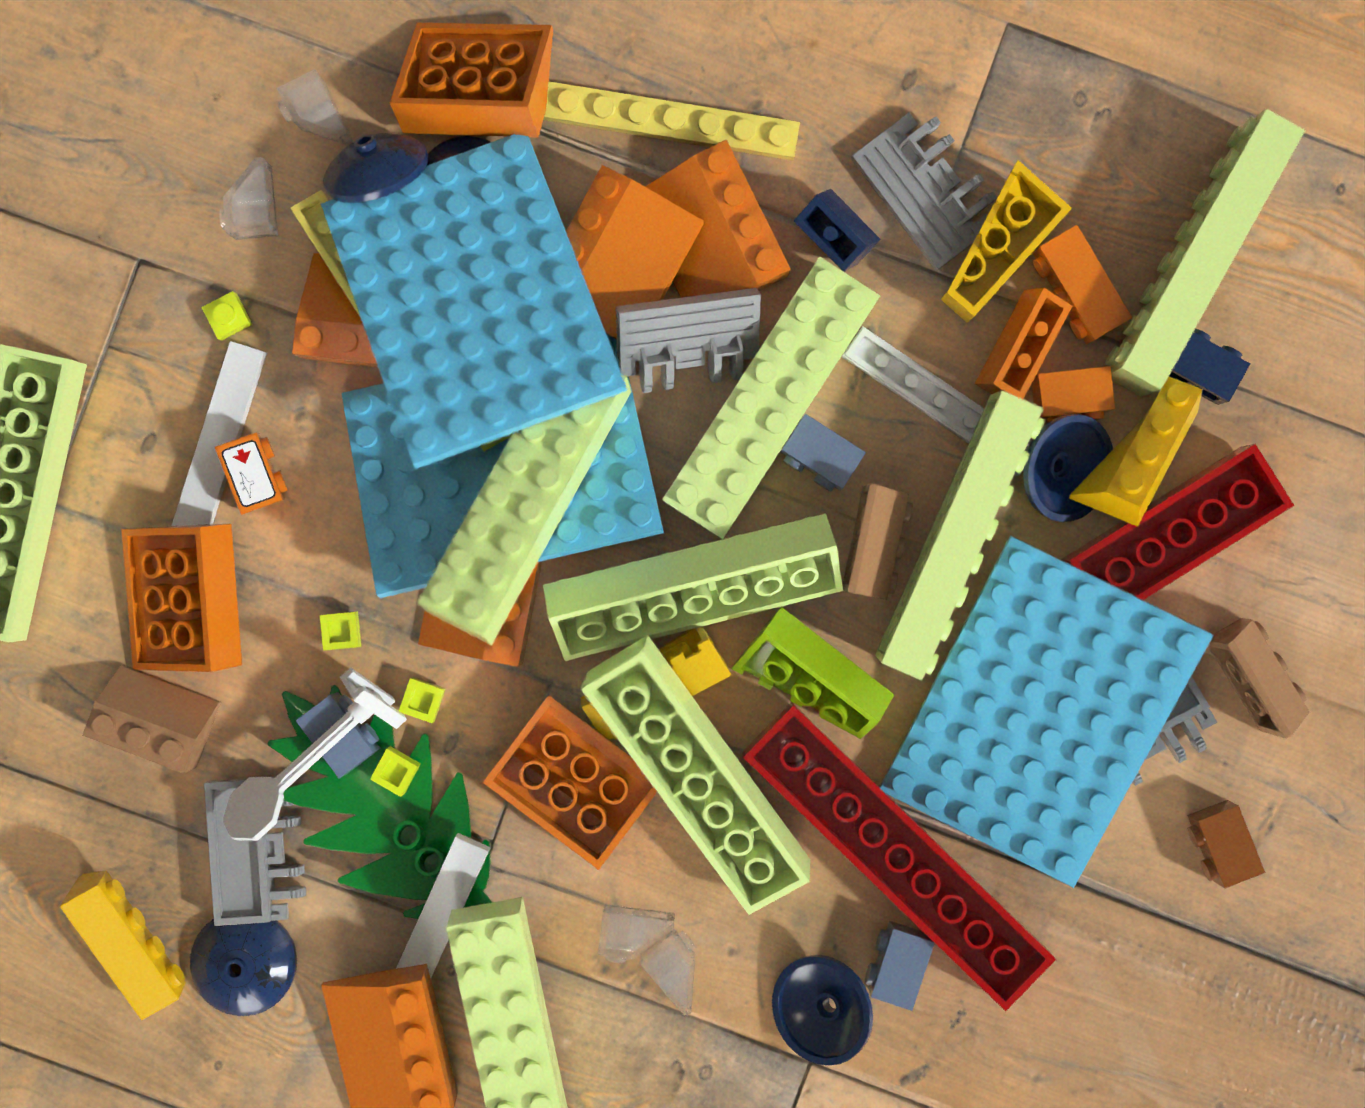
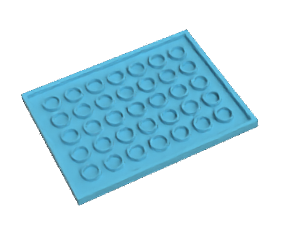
M513 134L427 165L424 171L410 184L379 199L360 203H345L332 199L321 203L415 469L627 391L623 376L529 136Z
M606 334L619 366L617 339ZM627 376L631 388L629 376ZM382 383L341 393L376 595L379 598L426 588L510 438L486 451H483L479 445L415 469L385 384ZM632 388L627 401L538 562L664 533Z
M1010 535L879 787L887 795L1074 888L1213 635Z

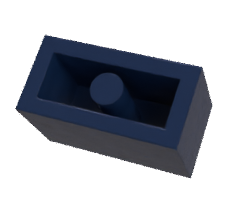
M832 189L817 194L794 220L843 272L858 265L881 240Z
M1195 328L1169 377L1203 389L1201 396L1217 405L1230 402L1251 363L1241 359L1242 353L1229 346L1223 345L1220 347L1210 341L1211 337L1207 333Z

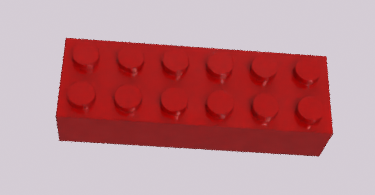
M1257 445L1241 446L1150 503L1138 527L1121 521L1061 560L1145 600L1295 505Z

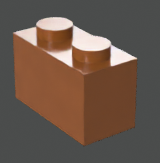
M1225 800L1187 815L1191 824L1187 828L1188 834L1195 847H1200L1204 860L1201 861V866L1209 881L1213 880L1221 887L1228 888L1265 873L1239 805Z

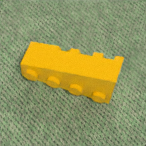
M703 626L686 631L658 649L692 696L731 676L723 657ZM586 695L580 697L582 709L596 730L609 740L612 738L617 740L618 738Z

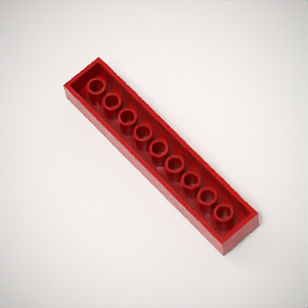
M790 702L742 752L743 758L1005 1012L1055 962L1056 958L1032 933L887 795L793 702Z

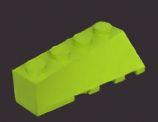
M780 607L764 625L731 668L741 675L747 671L758 677V684L769 690L774 686L791 695L790 701L800 707L803 705L811 706L819 710V717L859 739H862L879 723L894 697L892 692L783 607Z

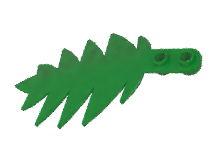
M332 685L330 695L339 692L343 696L338 686ZM284 691L282 696L287 714L297 736L269 740L268 746L293 762L313 744L296 720L315 705L288 691ZM374 714L370 726L378 735L379 740L376 743L381 748L341 778L337 777L325 759L321 757L309 770L328 777L287 788L283 792V801L331 813L355 815L303 840L305 845L327 850L362 854H388L339 877L338 883L374 894L411 900H427L457 833L472 839L470 809L463 774L460 772L456 773L431 815L433 797L432 757L429 736L423 734L410 755L412 759L421 763L402 797L370 780L385 750L390 746L395 748L393 726ZM488 840L482 841V844L490 847ZM490 850L463 908L492 903L491 899L484 892L490 876ZM425 903L405 910L403 912L404 917L419 919Z

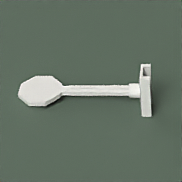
M350 667L340 676V679L354 700L347 708L348 712L275 779L272 777H249L231 793L223 818L230 837L234 840L258 841L277 823L284 798L283 792L358 723L363 724L372 714H375L396 729L403 724L407 718L391 706L395 699Z

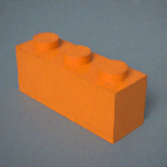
M1078 225L1043 244L1032 253L1035 257L1033 260L1034 267L1042 278L1047 277L1054 289L1051 292L1072 305L1069 316L1072 319L1069 322L1074 335L1079 340L1083 339L1086 345L1132 318Z
M1046 288L1024 290L981 370L975 385L990 394L1004 391L1024 399L1072 305Z

